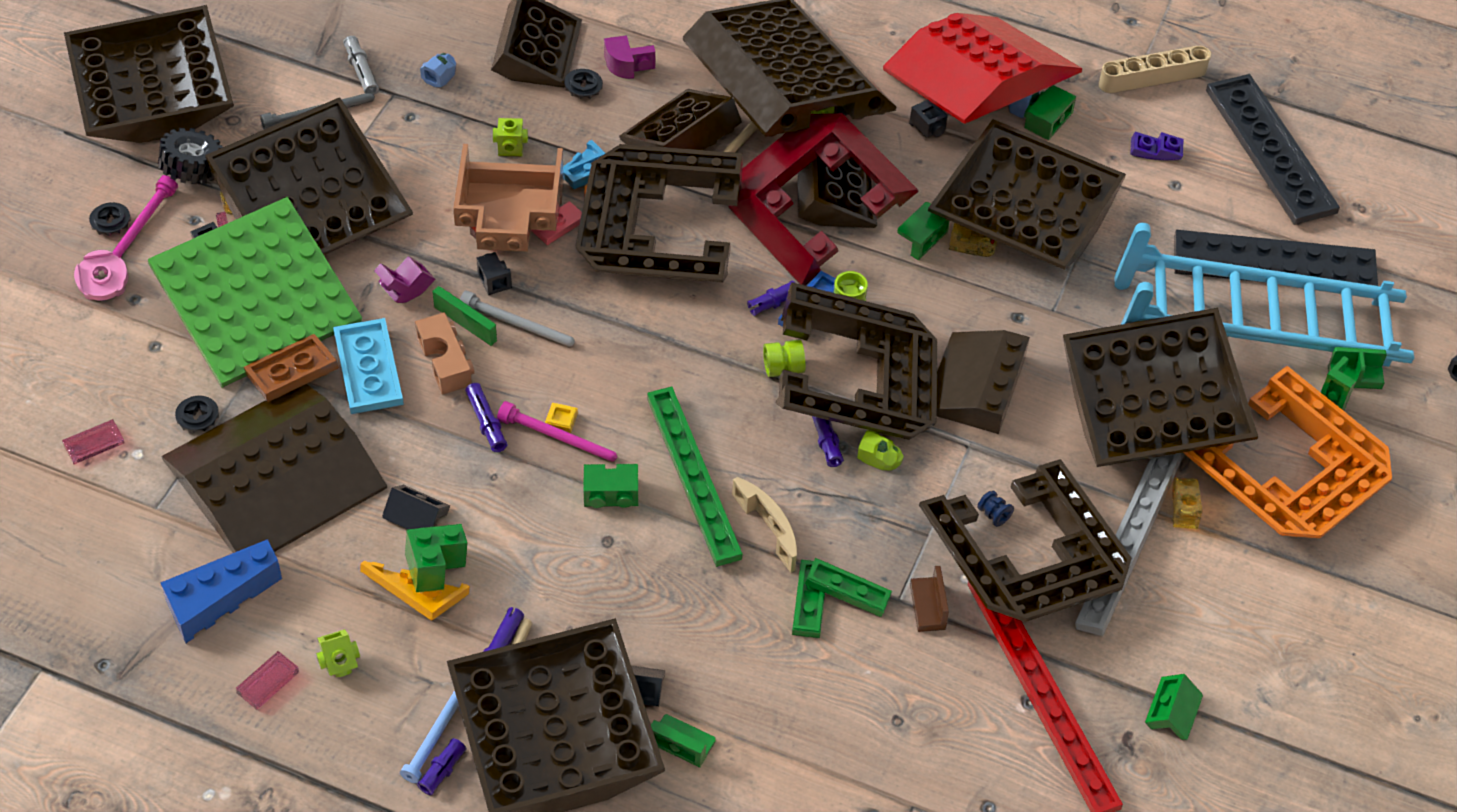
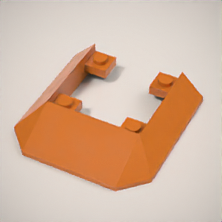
M1288 366L1271 377L1268 385L1250 398L1248 405L1267 421L1281 412L1317 441V443L1310 447L1308 455L1325 468L1322 472L1298 491L1294 492L1276 476H1273L1263 485L1259 484L1225 455V453L1232 449L1233 444L1183 452L1281 536L1323 537L1392 480L1389 447Z

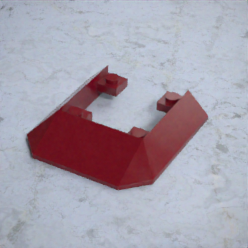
M842 113L811 114L810 128L783 134L742 168V185L738 205L728 206L736 217L801 285H807L821 271L820 266L839 252L837 246L822 231L805 245H802L777 219L794 204L781 187L818 157L833 172L851 158L877 184L860 198L862 203L877 218H880L895 204L901 207L919 192Z

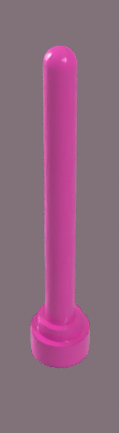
M166 175L160 177L156 183V193L113 250L115 256L119 258L123 256L163 199L175 193L178 189V184L175 180L170 179Z
M504 401L498 411L497 419L505 424L519 423L610 462L617 459L616 452L520 413L516 405L508 401Z

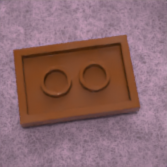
M315 334L244 366L247 377L267 402L279 398L339 368L335 357Z

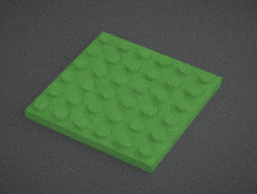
M288 197L148 259L150 268L221 388L246 377L244 366L312 334H315L322 341L335 335L333 327L362 322V316Z

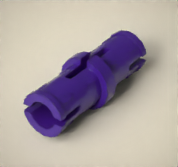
M790 281L777 289H768L766 294L747 301L748 308L759 305L750 310L751 314L756 316L771 307H779L782 302L786 301L790 284L794 281Z
M451 739L439 757L433 758L431 767L422 779L418 781V788L423 793L432 795L445 776L449 777L453 772L452 767L462 754L466 752V746L458 739Z

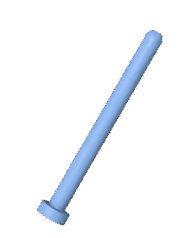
M455 691L410 765L405 764L401 769L400 775L405 780L411 783H418L422 776L420 769L459 706Z

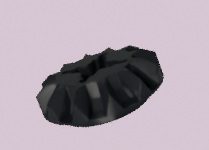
M576 69L569 72L565 77L566 91H570L571 96L578 95L580 99L583 96L591 99L592 95H599L603 86L601 76L590 69ZM584 80H585V81H586L585 87H581L582 83H583Z
M116 202L97 206L89 217L92 230H96L99 235L106 233L108 236L112 232L120 234L121 229L128 228V222L131 221L128 208ZM112 215L114 219L111 223H107Z
M206 396L189 397L183 400L176 408L175 418L177 424L183 430L189 429L193 433L200 429L206 431V428L214 426L215 420L219 418L218 406L213 399ZM200 409L202 415H199L198 419L194 420L193 416L196 415Z

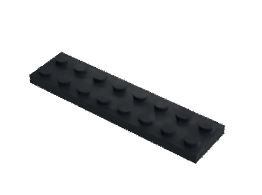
M1250 74L1207 84L1206 92L1294 225L1338 214L1340 206Z
M1177 229L1175 231L1174 256L1378 286L1375 249ZM1174 269L1176 274L1192 275L1190 271ZM1203 273V276L1230 279V277Z

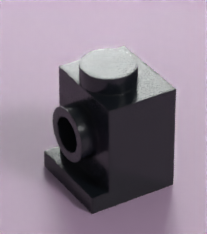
M925 100L911 107L909 124L911 126L915 125L926 138L932 135L939 137L946 130L948 115L929 100Z
M496 252L476 257L478 276L488 296L512 288L511 271L509 268L507 269L504 260H499Z

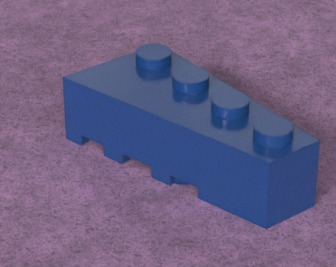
M267 539L160 583L167 605L186 644L194 639V634L203 628L209 629L216 624L215 620L227 612L231 614L237 610L240 603L248 598L253 599L280 581L282 575L278 559Z

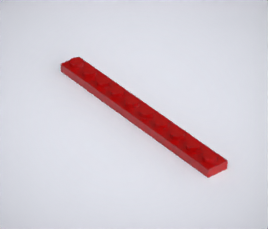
M968 581L967 586L1090 812H1117L1121 810L1123 806L1122 801L1022 621L987 609Z

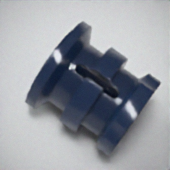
M994 490L985 493L977 504V508L981 512L985 511V516L988 519H993L992 523L995 527L1003 525L1014 512V506L1012 504L1006 505V501L1002 497H998Z

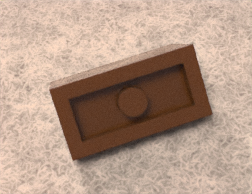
M934 566L933 577L910 579V590L918 632L946 630L949 609L941 566Z

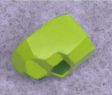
M867 430L859 445L857 458L877 469L891 471L901 465L904 455L900 448L893 444L892 440L881 436L878 432Z

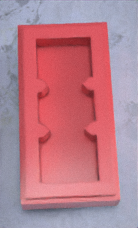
M569 201L559 207L556 231L532 229L531 231L546 245H549L579 226L582 212Z

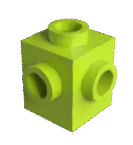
M498 118V128H493V143L498 145V156L523 157V145L528 143V129H523L522 118Z
M345 629L317 638L321 652L316 653L321 670L326 668L330 676L343 677L352 673V669L358 667L356 658H360L357 643L356 641H350L349 634Z

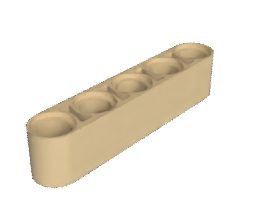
M1192 46L1109 61L1103 64L1099 88L1107 93H1115L1202 77L1207 72L1211 51L1205 46Z

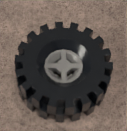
M179 128V132L174 129L170 131V134L165 133L160 140L158 167L160 170H163L164 175H171L170 179H181V183H186V181H191V184H197V181H200L202 184L207 183V179L212 181L215 177L205 155L223 148V146L220 145L218 139L214 140L213 135H205V131L195 132V129L192 128L189 131H185V128Z

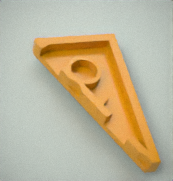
M363 561L360 564V572L431 621L469 595L470 586L461 583L460 588L444 584L443 590L416 593L410 570L401 569L400 573L384 570V564Z

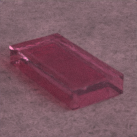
M113 419L62 440L73 464L82 462L125 443Z
M277 651L235 688L236 692L257 710L299 673V668Z

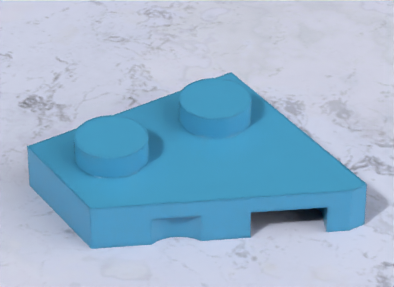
M593 140L586 144L587 149L583 153L578 152L572 161L563 167L564 180L573 189L588 184L591 163L605 154Z

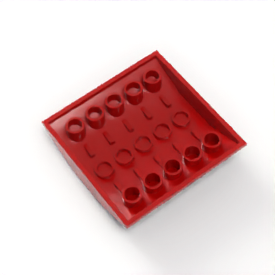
M965 13L950 14L942 20L931 22L928 26L919 29L883 65L885 72L963 124L1082 72L1080 66L1000 18Z

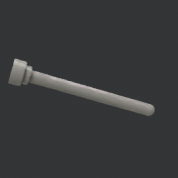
M465 290L460 297L461 301L476 311L568 347L573 346L575 343L574 338L481 302L475 293Z

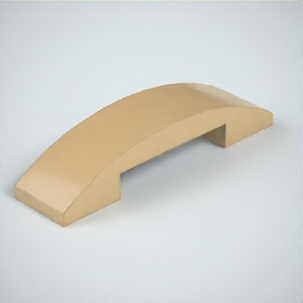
M739 477L734 478L732 486L733 497L746 514L754 510L759 513L777 537L776 554L790 573L794 572L796 569L797 546L787 517L776 502L760 488Z

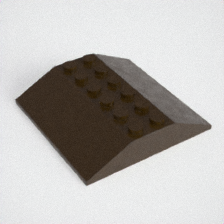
M207 5L64 32L86 136L143 143L161 139L165 133L170 134V131L174 129L179 132V128H185V131H189L190 128L197 129L234 107Z
M340 97L205 155L221 192L236 219L288 197L323 255L413 215L410 206Z
M992 119L928 207V212L1065 270L1083 254L1100 228L1126 174Z
M1218 307L1063 335L1074 398L1084 436L1097 467L1258 439V433Z
M307 384L269 402L265 400L162 455V460L233 553L267 539L273 551L276 552L387 489V484L355 432L328 399Z
M616 618L447 661L488 812H565L609 800L665 772L659 748Z

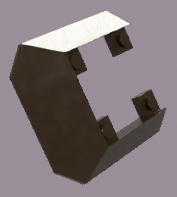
M619 144L591 163L575 245L576 249L596 272L723 283L728 276L730 242L705 240L703 256L654 252L656 245L655 236L634 235L640 199L663 200L666 185L713 189V204L737 206L742 185L743 153Z
M791 282L780 320L783 321L782 335L807 341L811 335V329L857 340V354L877 358V390L875 393L858 388L855 393L854 402L808 390L807 375L783 370L780 374L779 396L775 403L785 410L907 440L934 426L937 417V339L915 314Z
M1061 459L1039 465L1036 473L1012 480L1010 488L1024 507L1042 502L1065 535L1054 539L1051 546L1062 562L1023 575L1018 573L1007 555L991 560L986 559L964 526L976 522L979 516L966 495L949 500L944 495L919 503V507L985 607L989 610L1027 622L1120 591L1123 588L1132 558Z

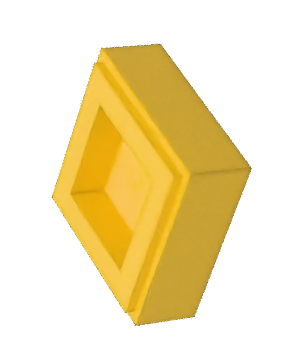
M552 402L545 423L571 433L578 415V408Z

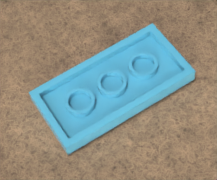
M385 318L333 327L350 413L356 414L404 405Z

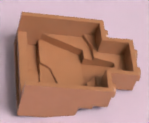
M463 144L453 207L455 226L476 227L477 249L528 252L531 229L556 231L559 205L562 204L564 187L563 148H558L555 166L469 162L468 144Z

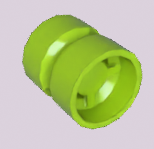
M846 271L836 277L834 293L866 301L868 283L862 274L855 271Z
M800 339L786 341L783 346L779 342L763 345L764 365L768 377L780 376L783 370L805 373V352Z

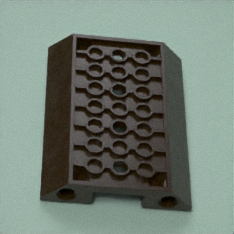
M769 0L706 11L683 35V41L765 137L810 128L811 111H820L835 106H842L852 119H862L867 116L883 115L887 112L896 111L897 106L815 19L794 0Z

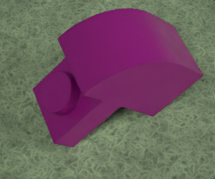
M627 35L604 38L606 65L614 75L625 79H634L635 71L655 69L656 51L654 45L630 48Z
M410 256L395 271L381 263L374 270L380 277L379 283L397 303H406L420 296L436 280L422 263Z

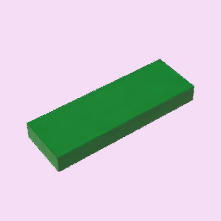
M438 286L432 291L435 309L441 313L445 312L447 317L488 345L492 346L497 342L496 324L442 287Z
M815 558L804 583L879 617H882L892 594V591L818 558Z
M801 559L792 635L820 638L825 593L804 584L814 561Z

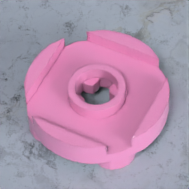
M97 250L85 255L84 260L79 265L77 264L74 278L78 289L84 294L86 299L103 301L124 293L128 281V271L124 261L115 256L113 252ZM99 271H104L105 274H108L102 280L94 278L99 275Z

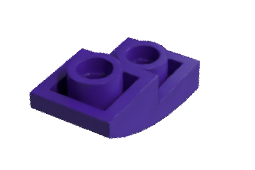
M1134 132L1131 137L1130 155L1153 160H1181L1183 157L1184 139L1161 132L1158 138Z

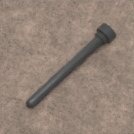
M369 92L341 100L349 108L372 102L375 96ZM320 105L281 115L271 114L270 112L261 114L260 120L263 130Z

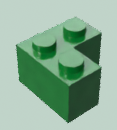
M462 524L406 530L405 556L416 593L443 590L445 570L466 567L468 542Z

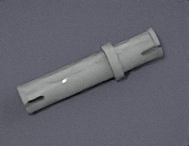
M355 36L346 37L343 44L348 52V60L355 68L364 93L371 92L374 95L377 94L379 86L368 65L366 52L361 49L358 38Z

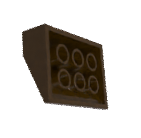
M511 0L505 15L491 71L512 81L564 88L565 77L570 72L582 19L545 0Z
M686 89L619 135V138L627 145L704 150L716 144L717 140L722 136L733 132L734 128L742 123V120L732 97Z
M817 157L798 173V217L819 226L875 228L877 226V217L862 203L860 198L874 188L876 183L851 158L832 172Z
M1006 330L952 332L937 371V417L999 434L1026 358L1030 337Z

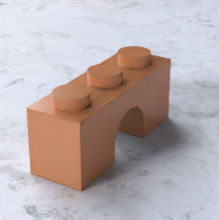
M445 312L415 321L416 336L424 355L443 354L432 359L433 376L441 394L453 392L472 384L473 364L470 359L466 360L464 344L462 340L457 341L455 337L457 336L454 322L448 321Z

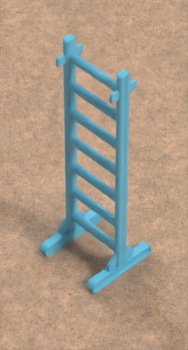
M1139 223L1135 226L1114 276L1115 287L1119 290H1124L1130 286L1136 271L1146 272L1155 268L1157 305L1150 304L1153 298V285L1149 282L1138 284L1121 324L1172 316L1167 314L1165 268L1192 272L1194 311L1205 310L1203 273L1230 277L1233 324L1223 323L1227 337L1333 352L1335 347L1386 350L1387 356L1383 366L1387 367L1390 366L1392 361L1412 363L1414 360V351L1400 349L1401 342H1395L1393 338L1389 301L1404 303L1407 295L1406 290L1392 288L1394 282L1383 281L1381 286L1161 254L1155 245L1148 244L1151 237V227L1147 223ZM1240 279L1267 283L1271 330L1243 325ZM1278 285L1304 288L1308 335L1281 331ZM1315 290L1341 294L1346 341L1319 337ZM1352 296L1372 298V305L1379 306L1384 346L1357 342Z

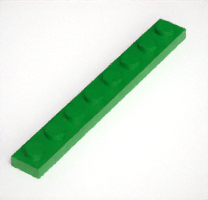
M673 387L648 392V403L715 566L718 567L742 560L743 553Z

